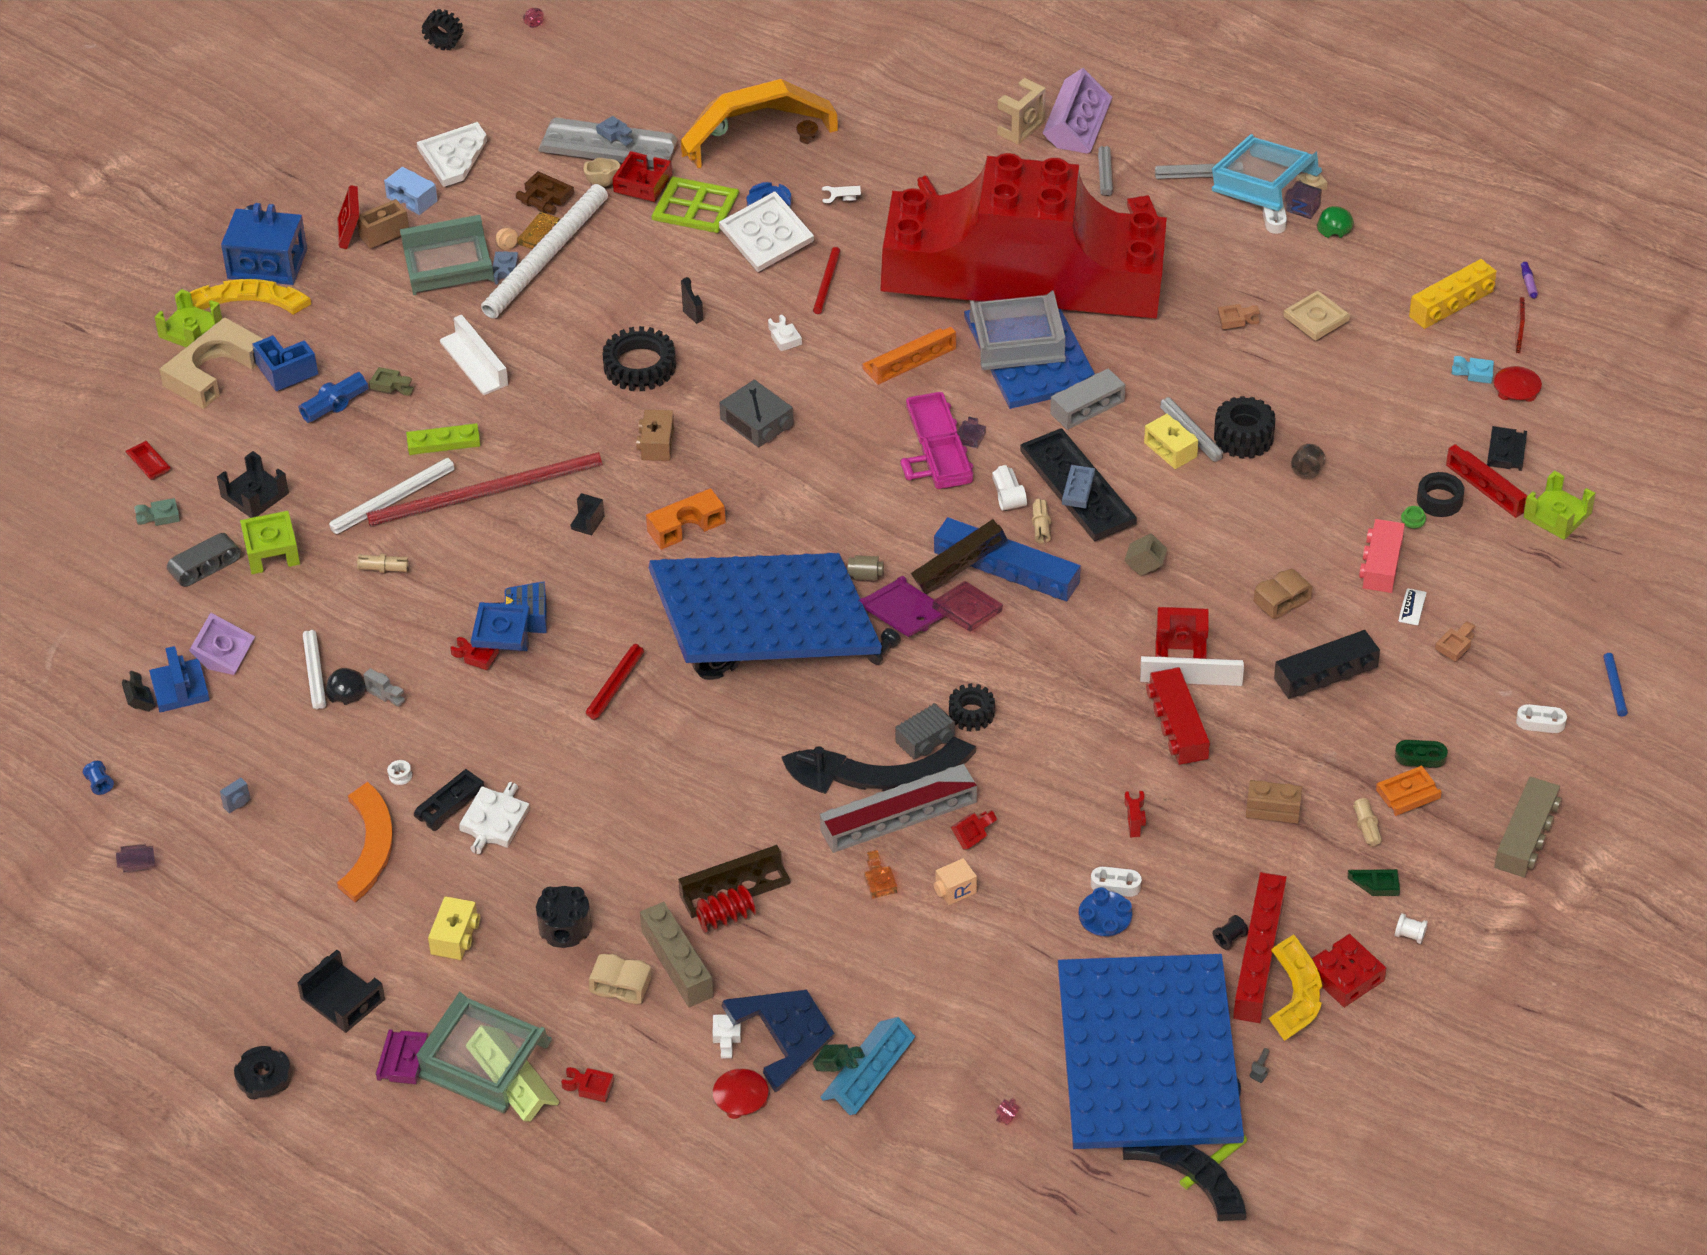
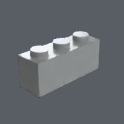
M1108 368L1051 396L1050 414L1068 430L1125 402V384Z

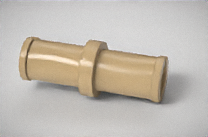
M358 554L357 569L379 570L380 573H385V571L407 573L408 557L386 556V554H380V556Z

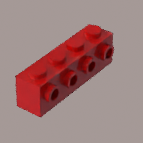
M1180 667L1151 672L1149 684H1146L1148 698L1154 701L1155 716L1161 719L1162 734L1169 739L1168 747L1171 756L1175 755L1178 765L1209 759L1210 741Z

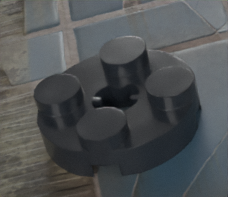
M258 1046L242 1054L241 1061L234 1067V1076L238 1088L246 1093L249 1099L255 1100L286 1090L289 1086L291 1067L288 1057L281 1050L278 1052L272 1050L270 1046ZM264 1068L265 1071H269L264 1075H257L259 1074V1069Z

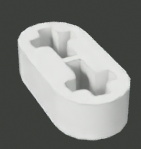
M1284 203L1279 211L1263 207L1266 229L1275 234L1284 232L1287 219Z
M1530 704L1521 706L1516 717V723L1520 728L1548 733L1562 732L1567 720L1566 713L1560 708Z
M1098 867L1091 873V887L1093 890L1103 887L1108 891L1127 897L1135 896L1141 890V876L1134 870ZM1101 878H1105V882H1100ZM1127 881H1131L1132 885H1126Z

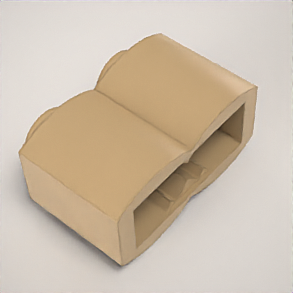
M600 954L589 978V991L598 996L616 997L624 1002L641 1004L651 981V966L640 960H623L614 954Z

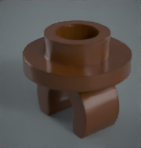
M804 120L796 126V132L800 135V142L808 145L809 137L815 138V135L818 133V125L815 122Z

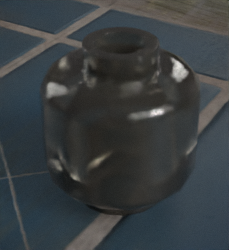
M1304 444L1293 455L1291 468L1298 477L1303 479L1315 478L1323 469L1326 463V456L1319 446Z

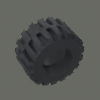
M1240 396V398L1233 397L1230 398V401H1224L1222 406L1217 408L1215 415L1214 440L1216 445L1221 447L1224 453L1228 452L1229 456H1239L1242 459L1244 457L1254 458L1255 455L1261 456L1264 454V451L1267 452L1274 442L1276 420L1275 413L1271 410L1269 404H1264L1265 401L1261 399L1256 400L1255 397L1245 398V396Z

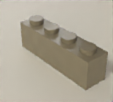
M1529 777L1497 850L1494 868L1524 878L1529 868L1534 869L1538 859L1536 851L1537 849H1543L1546 840L1544 832L1545 830H1551L1554 821L1552 813H1558L1561 806L1562 798L1558 797L1559 785Z
M665 902L640 911L641 931L687 1006L692 1007L713 998L712 977Z

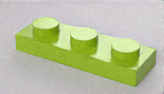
M477 423L406 432L409 455L480 447Z

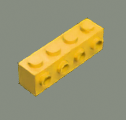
M1477 260L1412 295L1409 317L1423 329L1430 327L1494 292L1497 271L1484 260Z

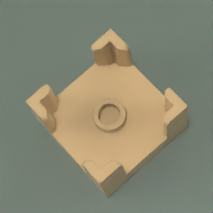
M1026 78L1019 82V86L1030 90V92L1020 101L1007 95H1003L998 99V109L1012 116V131L999 125L997 127V135L1018 145L1045 123L1046 88Z

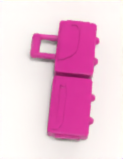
M943 392L908 397L906 399V408L918 441L922 444L923 455L901 459L900 464L905 478L913 480L931 476L937 489L972 483L973 464L968 461L966 455L967 448L963 446L960 436L957 434V420L952 418L950 412L951 404L946 402ZM926 461L929 470L913 472L911 463Z

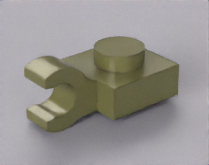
M378 367L369 381L371 390L392 393L394 389H397L406 396H410L414 390V387L409 386L412 378L408 376L402 377L400 371Z

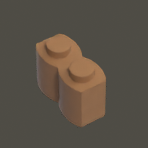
M1288 569L1279 572L1274 579L1260 582L1254 591V602L1272 619H1276L1288 613L1292 608H1298L1311 599L1313 586L1297 571Z

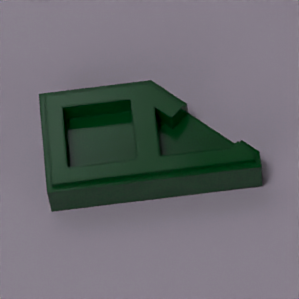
M1398 869L1348 870V879L1371 896L1400 895Z

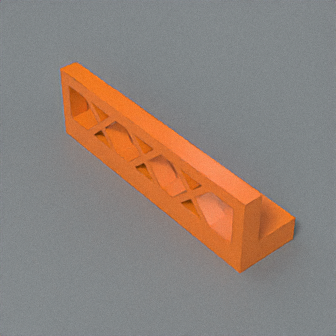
M952 327L944 330L939 328L863 363L862 368L879 385L955 350L956 331Z

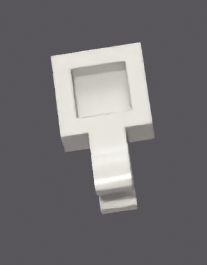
M860 186L822 187V191L831 192L829 199H823V203L826 204L833 202L836 197H843V201H855L856 196H861Z
M727 1014L713 1015V1043H720L721 1058H732V1043H741V1023L733 1026Z

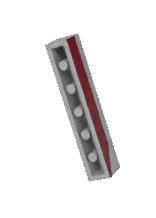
M964 764L950 767L942 772L925 776L907 784H901L896 788L878 792L873 796L821 813L820 831L832 852L835 853L977 803V785Z

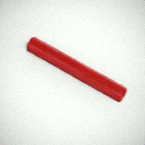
M633 644L587 708L586 716L590 717L591 720H596L600 717L643 655L644 649L639 644Z

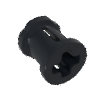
M1234 915L1229 918L1228 923L1224 926L1215 928L1212 934L1216 943L1221 948L1228 950L1233 946L1235 940L1246 936L1249 929L1241 917Z

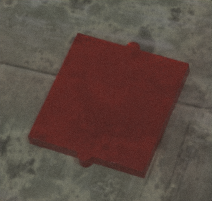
M1524 297L1519 299L1515 327L1516 353L1521 352L1525 324Z

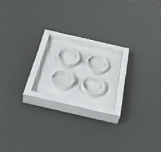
M776 192L765 196L719 222V228L757 272L814 241V235Z

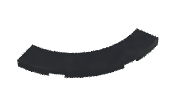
M953 736L944 747L934 754L907 764L881 766L865 764L847 758L834 774V781L858 789L866 790L867 787L887 791L901 784H907L925 776L942 772L950 767L965 764L976 753V746Z
M1191 1145L1122 1147L1123 1160L1154 1162L1188 1176L1208 1196L1215 1210L1217 1221L1246 1220V1209L1239 1189L1229 1179L1225 1169L1199 1149Z

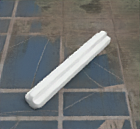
M314 630L304 631L303 641L312 707L316 710L319 708L324 709L326 700L316 632Z

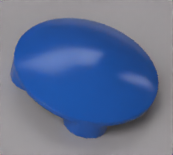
M1098 887L1081 902L1078 911L1079 920L1086 930L1095 935L1113 936L1121 933L1129 926L1132 919V904L1122 895L1108 891L1106 888Z

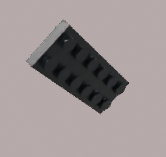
M1062 428L1020 444V452L1061 501L1071 465L1095 468ZM1096 468L1087 507L1080 508L1065 505L1094 542L1137 524V517Z

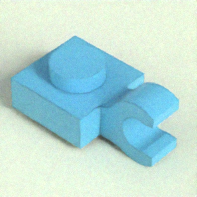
M1454 356L1451 374L1457 376L1467 375L1468 381L1491 384L1494 361L1470 358V361L1467 362L1464 357Z

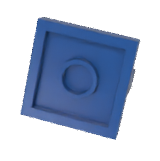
M479 602L471 637L472 647L527 651L529 646L527 633L530 614L529 606Z
M175 646L165 648L169 665L149 670L159 712L210 701L200 661L193 659L184 662L183 655H177Z

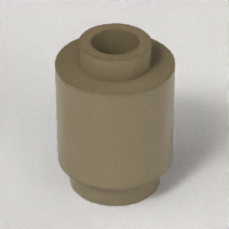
M855 555L854 558H848L847 573H849L850 577H854V580L878 581V577L883 576L884 562L879 561V556Z

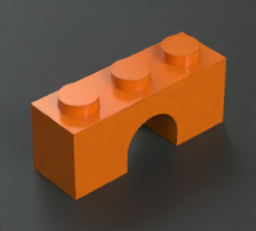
M710 488L646 514L647 532L660 550L682 541L681 526L684 524H697L704 532L725 524V506Z

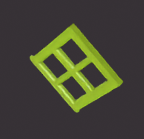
M672 176L651 217L654 221L719 233V222L728 216L740 191L734 188ZM678 187L698 190L693 201L673 196ZM707 192L727 196L722 207L702 203ZM669 203L689 206L684 217L665 214ZM699 209L719 212L714 223L696 220L694 217Z

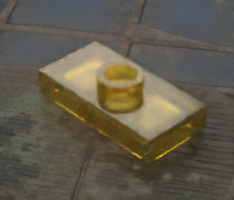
M539 212L517 238L518 245L533 249L560 221V218Z

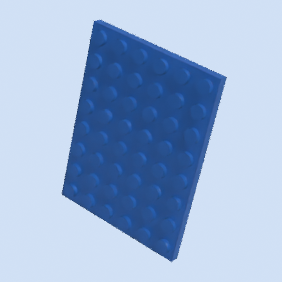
M839 553L650 560L649 562L650 574L686 663L880 654L882 645L863 604L859 601L860 597Z
M1222 954L1058 960L1073 1149L1243 1143L1244 1133Z

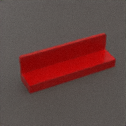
M1456 444L1448 448L1447 467L1513 517L1517 518L1524 513L1528 495L1469 451H1464Z

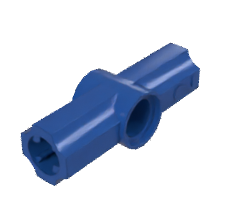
M360 372L349 376L337 384L328 382L319 389L318 395L298 406L299 412L307 423L316 420L331 410L341 412L347 407L350 399L369 389L368 383Z

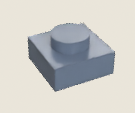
M242 778L220 790L223 808L229 814L251 800L248 785Z

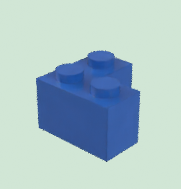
M274 335L252 343L256 365L275 391L318 375L315 353L305 340L284 349Z

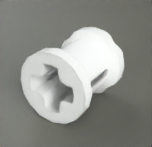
M1401 913L1395 936H1405L1416 940L1418 944H1422L1428 921L1423 920L1419 922L1407 918L1406 914Z

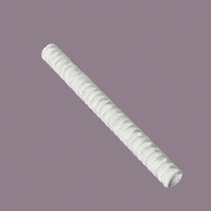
M598 184L592 185L564 217L557 222L552 230L530 251L525 259L483 301L481 309L486 316L493 319L497 318L507 305L518 296L523 288L530 283L562 246L595 213L600 205L607 200L608 194L605 188Z

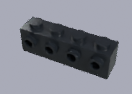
M1362 630L1276 661L1274 679L1288 699L1302 696L1307 692L1327 687L1332 683L1343 679L1346 680L1354 675L1377 668L1380 649L1367 631Z

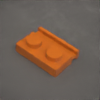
M1423 766L1378 782L1376 785V791L1388 807L1394 810L1395 816L1441 798L1442 793L1440 789L1436 788V783Z

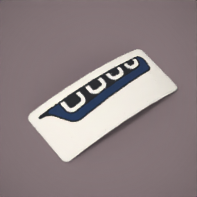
M1409 588L1406 590L1399 622L1418 625L1427 592Z

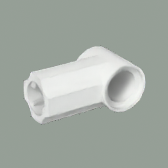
M1007 465L999 466L997 470L992 472V478L998 491V501L1001 510L1005 511L1027 506L1025 489L1023 485L1018 484L1013 469L1007 467Z

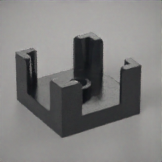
M254 451L244 458L247 471L229 483L226 471L217 476L221 497L250 518L259 516L289 494L286 474L278 468L276 469L277 476L274 478L264 471L262 458Z

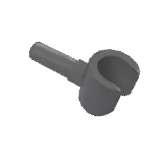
M1267 1048L1263 1049L1257 1062L1254 1061L1251 1066L1250 1077L1259 1083H1262L1269 1073V1068L1264 1066L1270 1052Z

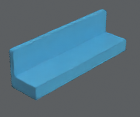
M899 1017L880 1021L820 1098L823 1101L835 1098L849 1115L856 1114L913 1041L915 1035Z

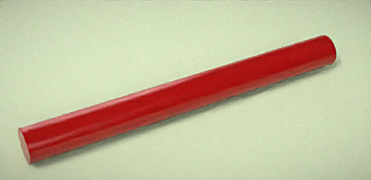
M833 247L814 304L813 312L815 314L822 313L841 251L838 247Z

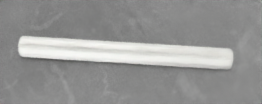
M445 458L330 521L331 531L334 534H339L366 519V513L374 512L375 510L380 511V509L383 510V508L392 505L454 470L453 462L449 458Z

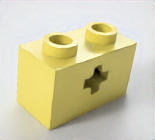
M1165 414L1145 425L1144 443L1174 469L1197 457L1198 439L1170 415Z
M444 897L428 937L431 955L462 960L465 950H469L471 947L472 932L474 929H478L480 923V914L477 913L475 902Z

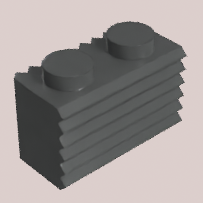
M933 703L932 706L929 705L924 711L921 710L920 713L913 715L912 718L905 720L904 723L901 722L900 725L895 727L896 743L913 760L921 755L927 756L936 746L941 743H948L955 735V721L936 703Z

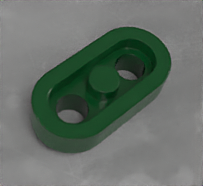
M1402 740L1395 748V759L1404 766L1436 768L1443 766L1447 761L1448 749L1443 743L1438 741Z

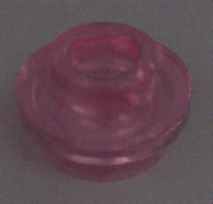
M531 8L524 14L523 21L531 28L537 27L543 23L544 13L539 8Z
M1014 1098L1009 1102L1004 1099L995 1111L999 1115L996 1119L997 1122H1003L1008 1125L1015 1117L1020 1106L1016 1104Z

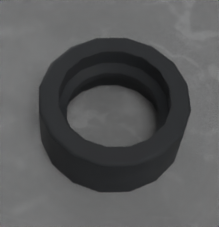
M1446 472L1429 473L1419 482L1417 503L1426 514L1434 517L1452 516L1459 512L1463 505L1465 487L1462 481L1452 474ZM1440 489L1450 492L1454 497L1441 500L1431 497L1427 492Z

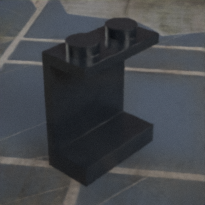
M335 950L331 955L323 958L319 965L309 973L304 974L297 982L300 999L345 1033L385 1000L382 982L373 978L369 983H366L343 965L339 950Z

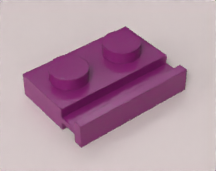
M389 1029L376 1071L377 1080L389 1079V1082L417 1084L421 1069L416 1055L427 1040L428 1033L403 1030L399 1033Z

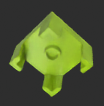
M183 289L175 295L177 310L166 322L163 311H159L154 317L158 337L183 347H188L198 337L222 320L220 304L218 302L210 300L211 312L193 306L191 293Z
M1554 470L1547 478L1545 492L1537 499L1535 498L1536 493L1534 491L1527 496L1523 518L1565 540L1592 514L1596 493L1585 488L1583 498L1580 500L1562 490L1564 476Z
M289 511L240 520L251 574L263 572L261 558L286 554L289 567L300 565Z

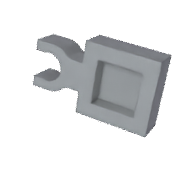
M371 668L363 674L366 691L384 702L389 699L391 703L398 707L405 701V698L400 696L404 690L398 686L391 685L389 678L385 674L378 673Z

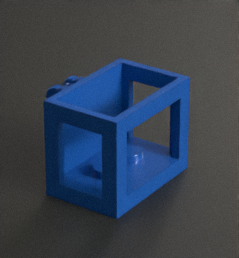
M255 203L253 210L235 209L221 243L227 279H257L273 281L276 284L294 285L308 249L302 215L278 213L274 204H268L267 211H262L260 203ZM297 236H298L299 245L294 244L295 241H296Z

